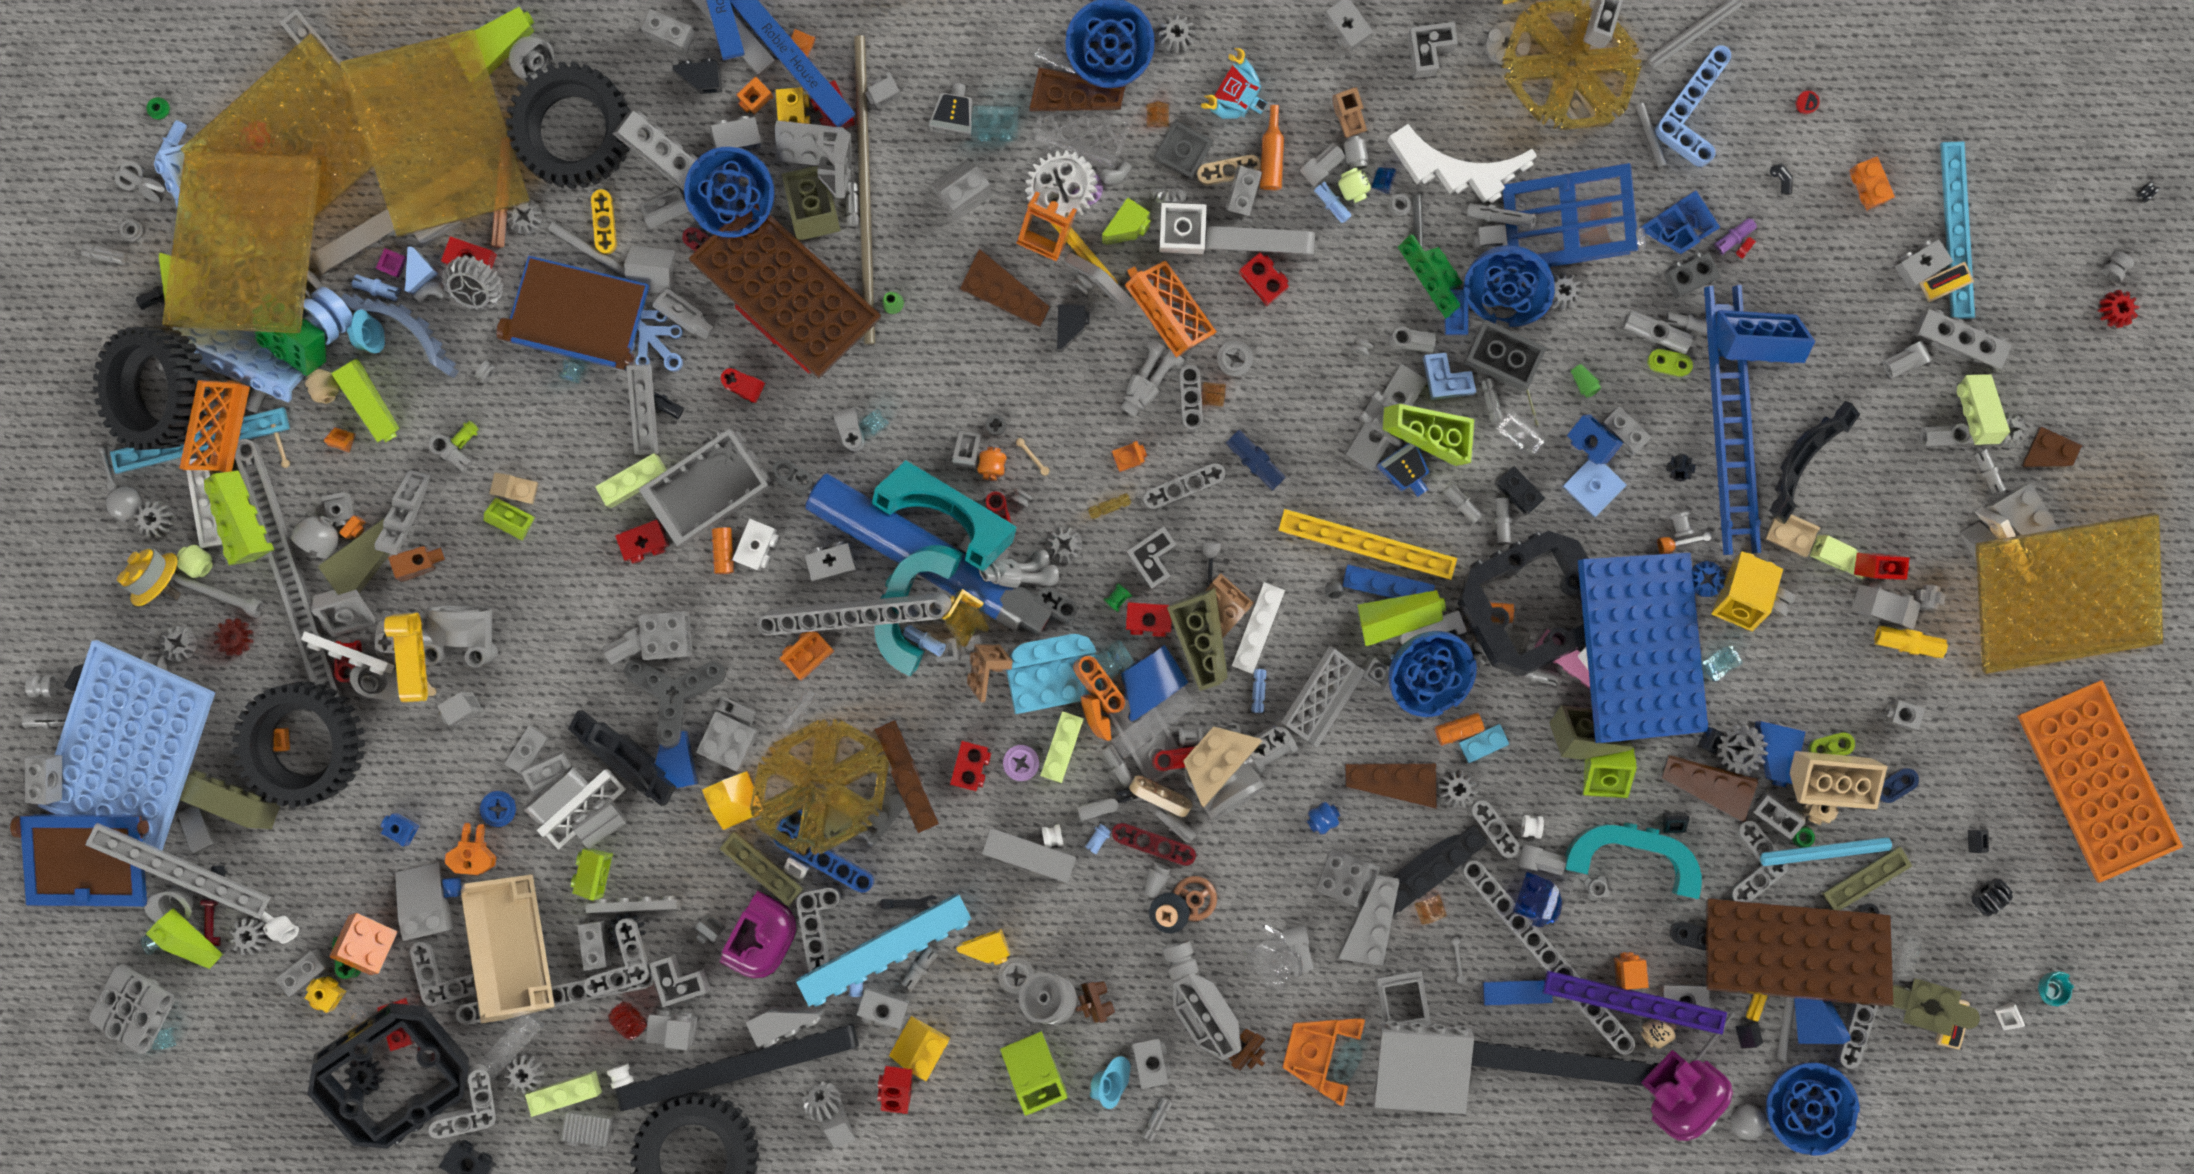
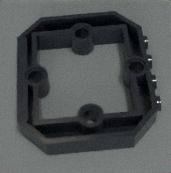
M1538 531L1528 537L1529 540L1524 543L1521 541L1513 543L1509 546L1510 550L1502 552V550L1491 554L1489 560L1483 562L1481 559L1471 564V569L1465 576L1457 603L1492 667L1522 677L1586 646L1584 624L1570 631L1561 627L1554 628L1545 636L1542 645L1519 656L1504 629L1509 623L1508 612L1502 607L1493 608L1481 587L1504 575L1514 576L1525 565L1552 552L1564 573L1560 580L1561 591L1567 596L1576 595L1582 605L1578 560L1589 559L1579 540L1551 531L1542 534ZM1508 559H1514L1517 562V566L1510 565ZM1569 578L1576 580L1578 586L1571 585ZM1491 617H1497L1500 620V625L1494 624ZM1552 638H1559L1561 645H1556Z
M390 1003L314 1054L307 1095L353 1146L387 1149L393 1144H399L404 1140L405 1136L420 1130L424 1123L432 1117L442 1114L445 1109L457 1105L462 1100L468 1074L469 1057L425 1006ZM402 1027L417 1044L416 1057L418 1064L426 1068L436 1066L446 1079L423 1094L411 1096L407 1105L379 1124H376L363 1110V1092L358 1088L345 1090L331 1073L352 1059L357 1061L369 1059L372 1056L374 1044ZM358 1044H365V1045H367V1046H365V1047H359V1046H357V1045H358ZM431 1050L433 1053L427 1054L424 1051ZM349 1102H355L356 1104H355V1105H350V1104H348V1103H349ZM416 1108H421V1109H423V1110H421V1111H416V1110H414V1109H416Z

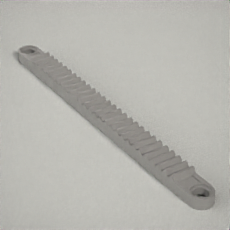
M241 439L238 441L235 459L241 477L249 492L250 504L255 506L258 512L256 515L259 526L264 525L267 532L264 537L267 543H272L275 549L268 553V557L310 682H315V685H326L325 690L333 688L337 691L335 697L343 696L339 681L334 675L330 655H327L328 651L324 648H321L320 652L308 648V642L301 640L304 631L321 638L324 637L322 636L319 622L311 611V598L307 592L308 589L302 577V572L299 568V563L296 559V554L293 550L285 521L282 518V512L279 509V503L276 500L277 497L273 491L274 489L260 449L254 441ZM248 444L251 446L252 452L249 456L244 457L241 454V448Z

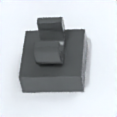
M708 913L695 927L700 931L696 939L702 944L708 939L713 942L726 927Z

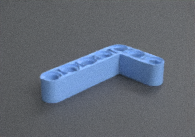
M1722 45L1715 47L1708 54L1655 127V134L1659 140L1698 167L1706 166L1714 158L1715 148L1685 126L1684 122L1731 59L1730 50ZM1714 54L1720 55L1723 62L1716 61ZM1701 72L1708 73L1710 80H1705ZM1689 89H1692L1696 92V98H1693L1689 95ZM1675 107L1682 108L1684 115H1678ZM1662 125H1668L1671 133L1664 132ZM1680 138H1686L1689 146L1682 145ZM1698 151H1704L1707 159L1700 158Z

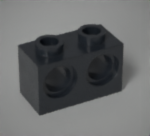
M1515 466L1511 467L1494 483L1525 516L1530 514L1545 499Z

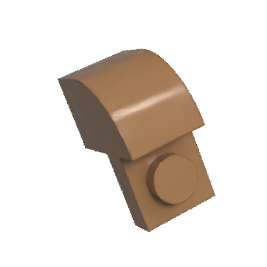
M1357 87L1334 94L1332 97L1336 116L1339 118L1344 137L1348 138L1367 131L1361 109L1364 108Z

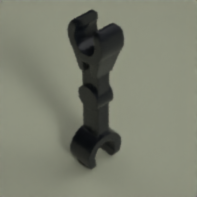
M929 895L920 899H881L880 907L882 909H892L894 907H921L928 909L930 908L927 904L928 899H937V897Z

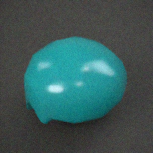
M2053 971L2044 974L2040 978L2038 992L2046 1004L2056 1007L2067 1004L2072 997V989L2074 988V985L2068 979L2070 975L2061 971ZM2049 984L2055 985L2057 990L2050 987Z

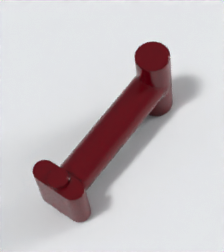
M203 899L200 901V906H205L204 937L212 945L220 946L221 937H214V906L218 905V901Z

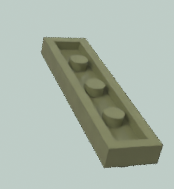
M736 831L719 848L788 907L804 889Z
M1897 846L1822 892V895L1831 910H1842L1911 868L1912 864L1903 849Z

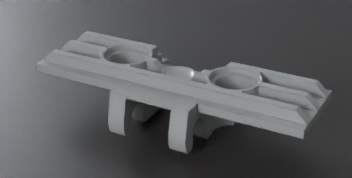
M1401 364L1384 393L1381 395L1379 391L1375 390L1369 405L1360 414L1359 419L1365 422L1346 453V456L1373 471L1389 443L1400 447L1402 444L1400 438L1382 430L1384 407L1399 404L1392 399L1394 393L1403 394L1405 400L1402 404L1413 406L1427 383V379ZM1373 430L1379 431L1381 434V440L1378 443H1373L1369 439V433Z

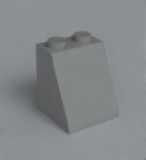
M965 160L931 184V187L956 221L992 196L990 183L979 168L968 160Z

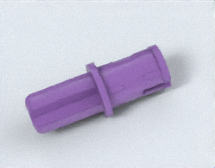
M1750 218L1746 219L1735 229H1730L1729 233L1718 242H1715V248L1721 250L1719 253L1724 255L1725 252L1737 243L1741 244L1742 239L1757 228L1756 223Z

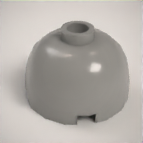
M534 36L522 37L517 40L509 54V64L512 70L523 80L529 75L533 79L537 78L538 76L535 71L539 68L544 73L548 72V70L543 69L550 59L554 60L552 46L548 42Z
M321 516L320 518L307 517L302 519L294 527L290 535H292L291 540L304 551L309 553L310 550L318 552L316 554L317 557L328 559L337 547L338 534L332 526L333 522Z

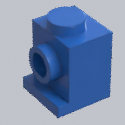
M392 813L391 816L387 815L383 819L380 827L383 828L381 834L404 847L410 845L420 825L398 813ZM395 825L399 827L398 833L393 831Z

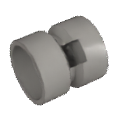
M1190 940L1162 948L1165 960L1170 962L1167 968L1171 980L1183 978L1190 973L1195 974L1199 972L1196 959L1191 958L1194 952Z

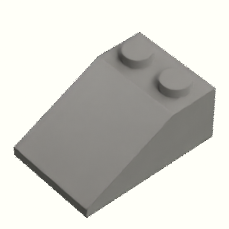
M440 862L395 873L398 921L403 941L454 929L448 898H444L443 875Z

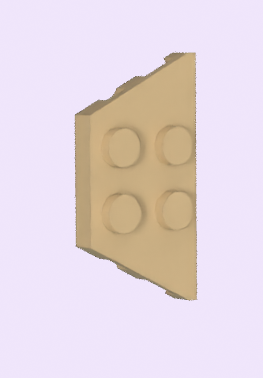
M1213 727L1184 759L1183 762L1202 807H1205L1262 743L1260 738Z

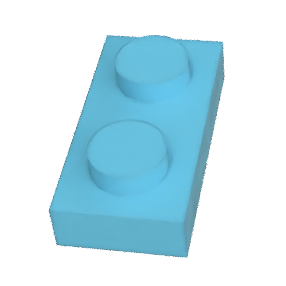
M1497 724L1484 732L1459 742V745L1467 762L1471 763L1509 745V742L1501 725Z

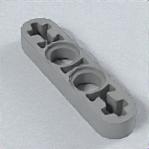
M1210 464L1152 488L1145 493L1143 498L1144 504L1147 508L1155 510L1219 484L1225 478V469L1220 464ZM1212 468L1221 470L1219 479L1216 480L1215 477L1207 479L1209 484L1205 485L1201 472L1205 471L1206 476L1212 472ZM1192 476L1199 477L1201 480L1200 487L1196 489L1191 488L1188 484L1189 478ZM1171 485L1179 486L1181 491L1179 496L1171 497L1167 491L1168 487ZM1164 488V494L1168 501L1164 502V499L1160 498L1157 500V505L1147 502L1150 498L1149 494L1153 493L1154 496H1158L1161 494L1159 489Z

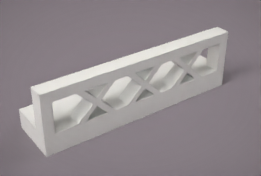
M605 769L537 831L542 837L547 836L559 850L576 835L574 831L570 833V828H572V825H570L571 815L574 812H585L587 814V812L591 811L587 810V800L589 798L600 797V799H603L604 797H610L614 801L626 788L609 769ZM612 780L619 790L613 795H604V785ZM599 789H601L600 794H595ZM584 804V809H583V810H582V809H578L579 807H581V806ZM567 819V825H563L562 823ZM557 827H566V837L559 843L551 832Z

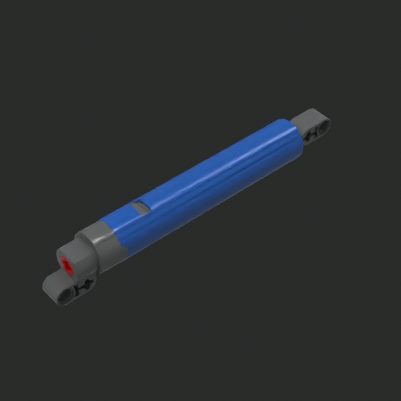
M779 460L773 466L774 479L777 483L800 496L809 494L805 504L806 510L899 564L917 549L930 545L947 546L962 552L895 512L889 515L873 505L871 498L828 473L823 474L817 483H814L811 474L788 460ZM782 468L790 471L786 476H780L777 472ZM804 480H806L807 485L803 484L800 487L799 482H803ZM962 552L963 556L956 573L949 579L930 571L918 573L919 576L954 596L960 590H965L984 603L982 607L978 608L979 611L1014 631L1021 626L1039 637L1050 617L1062 623L1072 622L1077 613L1076 603L1054 589L1044 588L1037 596L1020 585L1018 588L993 584L991 581L985 582L980 575L979 569L965 561L966 554ZM1049 596L1051 599L1045 604L1043 600ZM1057 601L1060 602L1057 606V609L1054 610L1053 608L1056 605ZM1062 607H1069L1072 610V614L1065 616L1061 613L1060 609Z

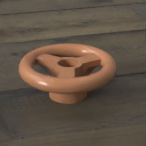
M1190 876L1181 880L1174 888L1173 893L1186 897V903L1191 908L1188 921L1204 920L1214 911L1217 904L1216 890L1205 878ZM1190 883H1199L1205 886L1206 889L1200 892L1197 890L1189 892L1183 887ZM1193 895H1197L1199 897V901L1197 903L1191 902L1190 899ZM1210 895L1208 908L1198 914V908L1203 905L1204 897Z

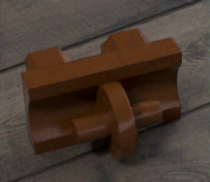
M1085 982L1080 984L1084 994L1078 996L1080 1004L1076 1006V1012L1083 1010L1085 1018L1092 1016L1094 1023L1107 1021L1106 1017L1115 1013L1111 1001L1101 1004L1099 999L1100 995L1107 993L1105 982Z
M1245 1029L1241 1033L1240 1039L1247 1044L1246 1047L1229 1057L1230 1061L1233 1062L1231 1065L1240 1071L1246 1064L1251 1070L1257 1063L1262 1067L1265 1064L1261 1058L1266 1051L1260 1047L1266 1039L1258 1033L1255 1034Z

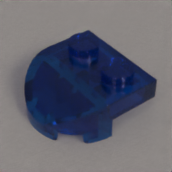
M1527 872L1512 912L1533 920L1532 925L1536 927H1544L1546 924L1555 923L1562 910V898L1559 889L1553 882Z

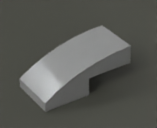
M982 635L939 639L938 641L946 644V648L941 656L936 655V662L970 659L971 652H974V644H983Z

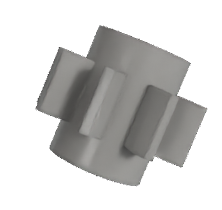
M1923 585V589L1916 590L1915 601L1921 604L1920 608L1937 610L1938 605H1944L1946 594L1940 592L1941 587Z

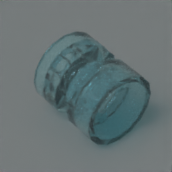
M1120 639L1109 645L1108 651L1102 650L1093 656L1110 679L1119 675L1120 669L1126 670L1135 664Z

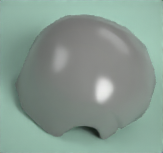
M128 486L114 489L106 499L107 511L113 518L120 521L135 518L133 515L139 514L138 507L142 506V498L139 493Z
M1744 1104L1738 1106L1731 1116L1732 1131L1740 1139L1753 1140L1760 1137L1766 1129L1765 1114L1756 1105Z

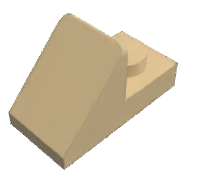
M494 473L489 494L533 504L538 482L517 478L512 475Z

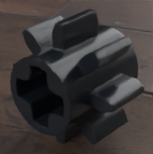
M1679 454L1675 457L1671 456L1670 462L1667 463L1666 471L1671 472L1670 478L1682 482L1691 479L1692 473H1695L1696 465L1692 464V457Z

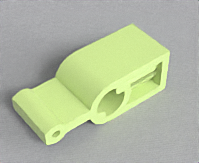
M1818 535L1809 556L1854 575L1858 551L1828 535ZM1855 575L1856 577L1865 579L1864 576Z

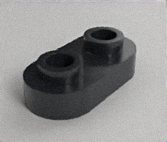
M1683 921L1675 922L1671 926L1669 933L1674 942L1706 951V943L1701 942V937L1706 935L1705 927ZM1682 929L1686 931L1684 937L1679 936V932Z

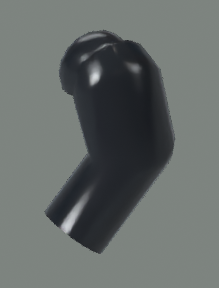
M1783 164L1771 166V176H1778L1781 180V195H1791L1793 188L1792 174Z

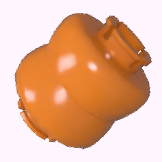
M987 447V450L979 453L977 472L983 475V479L989 480L990 477V481H996V477L1004 475V465L1007 457L1004 453L1000 452V448L995 447L993 451V447Z

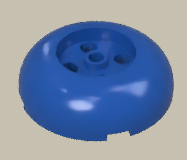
M1093 1L1081 8L1068 26L1066 33L1068 60L1075 72L1092 85L1102 88H1117L1130 84L1145 72L1153 57L1155 43L1152 26L1145 14L1127 1ZM1107 28H1114V29H1115V33H1114V34H1112V33L1107 34V33H1106V29H1107ZM1092 42H1097L1099 44V48L1097 50L1090 48V44ZM1123 43H1128L1130 45V49H1126V51H1123L1121 49V45ZM1108 44H1112V45L1114 46V48H1112V49L1109 48V49H1108V48H1106V46H1107ZM1107 58H1112L1114 60V64L1110 66L1106 65L1105 60Z
M731 146L718 147L700 156L690 167L684 185L685 201L689 212L702 228L722 237H740L760 227L769 216L775 197L773 179L766 165L753 153ZM720 173L726 175L727 179L724 183L718 181L717 177ZM741 177L748 179L749 183L747 186L740 184ZM729 187H733V190L736 191L734 195L729 193ZM716 196H721L724 199L722 205L716 204ZM739 199L745 201V208L741 209L737 206ZM756 204L759 205L760 211L754 208ZM750 211L753 213L752 220H756V222L750 223L747 227L737 231H718L724 224L733 222L737 215L742 217Z
M1504 245L1483 252L1472 262L1465 276L1464 294L1472 310L1484 320L1496 324V319L1509 323V327H1517L1535 322L1549 310L1555 294V281L1550 267L1538 254L1524 247ZM1483 304L1488 307L1497 305L1511 307L1517 312L1509 318H1497L1495 313L1489 314Z
M1428 631L1418 634L1406 641L1398 649L1391 661L1388 673L1390 691L1399 706L1412 715L1434 717L1444 714L1443 711L1453 705L1455 707L1458 706L1471 691L1476 678V660L1470 647L1462 639L1451 633ZM1439 660L1445 661V664L1438 665Z
M1814 1062L1794 1065L1783 1071L1769 1089L1766 1100V1115L1769 1125L1775 1136L1785 1146L1795 1152L1811 1156L1834 1152L1851 1138L1857 1127L1856 1121L1860 1107L1856 1091L1841 1072L1828 1065ZM1813 1086L1816 1087V1094L1810 1096L1808 1092L1811 1091ZM1793 1099H1796L1798 1102L1795 1108L1790 1107V1102ZM1811 1103V1109L1807 1110L1808 1105ZM1822 1106L1829 1107L1826 1115H1822ZM1804 1118L1810 1120L1808 1127H1804L1801 1123Z

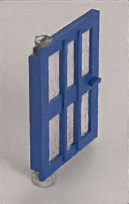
M1630 163L1504 185L1503 200L1505 210L1535 214L1536 216L1533 229L1506 224L1507 244L1524 247L1535 252L1549 267L1630 255L1633 252L1647 250L1644 228L1637 229Z

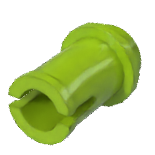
M470 420L467 423L464 422V426L450 439L459 449H462L474 435H478L477 431L479 428Z

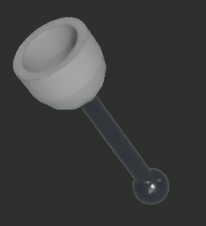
M1203 543V554L1209 558L1207 588L1212 583L1213 558L1217 557L1220 553V543Z

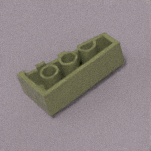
M1212 588L1177 600L1167 607L1199 691L1220 685L1228 678L1216 590Z
M193 770L192 773H188L179 800L246 828H273L280 809L277 802L270 803L265 801L266 798L259 797L253 792L244 791L242 787L232 784L227 785L222 779L216 777L208 778L206 777L207 773L199 770Z

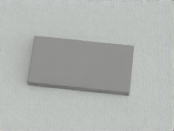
M1124 696V708L1120 712L1110 713L1108 716L1143 776L1158 782L1178 769L1156 770L1152 765L1153 755L1159 751L1180 748L1156 707L1136 720L1130 721L1129 701ZM1116 702L1109 705V707L1114 709L1116 707ZM1162 754L1158 758V764L1161 767H1166L1169 760L1166 755Z

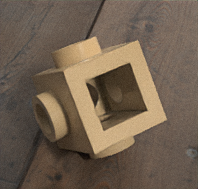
M1803 803L1804 809L1802 813L1809 816L1808 820L1815 824L1821 825L1822 822L1830 824L1831 820L1833 821L1836 818L1838 808L1837 806L1825 805L1821 811L1822 805Z

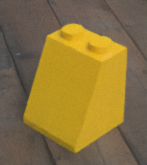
M1741 551L1733 560L1725 579L1724 587L1720 591L1711 614L1753 632L1771 614L1783 568L1776 566L1772 562L1759 559L1751 553Z

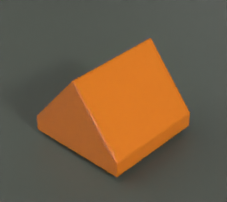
M334 427L325 437L324 442L328 446L350 452L356 434Z

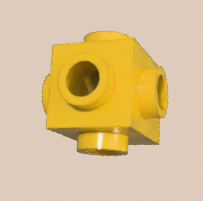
M324 976L313 979L306 988L308 993L305 999L309 1001V1005L312 1008L329 1013L335 1010L347 991L338 986V982L332 977Z

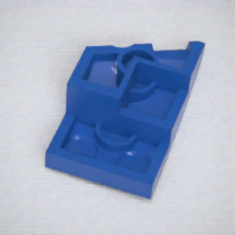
M1695 190L1642 225L1639 230L1682 254L1698 244L1703 238L1719 229L1720 225L1698 191ZM1694 228L1701 230L1703 233L1698 236Z
M1165 645L1159 647L1146 658L1135 662L1121 673L1122 682L1125 686V698L1129 701L1130 721H1134L1189 683Z

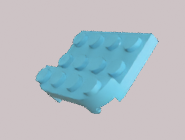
M1069 634L1027 642L1014 648L1009 654L1013 661L1012 670L1006 669L1014 713L1020 714L1080 702L1081 696L1091 695L1073 670L1074 662L1077 659L1085 656L1095 658L1096 649L1090 639L1079 634ZM1083 661L1081 668L1084 672L1088 673L1090 665L1088 662ZM1097 679L1095 681V687L1099 691H1101L1102 688L1100 679Z

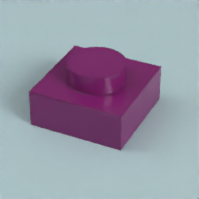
M384 248L376 269L399 278L407 258Z

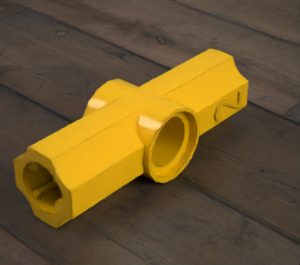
M1878 626L1874 637L1875 645L1898 649L1899 652H1910L1912 655L1922 654L1941 659L1944 658L1948 648L1946 639L1923 635V632L1909 629L1899 630L1892 627Z

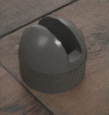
M1332 580V582L1326 584V597L1337 599L1344 595L1343 586L1339 581Z

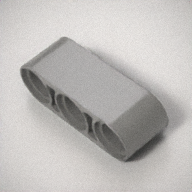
M1186 365L1181 369L1179 376L1181 416L1183 427L1193 432L1200 428L1203 420L1199 369L1194 365ZM1186 371H1192L1195 373L1196 378L1193 381H1187L1184 379L1183 374ZM1193 393L1197 396V401L1189 404L1185 400V395ZM1189 415H1194L1198 418L1199 422L1195 426H1190L1187 424L1186 418Z
M571 766L531 799L524 807V811L539 825H542L587 786L588 782Z

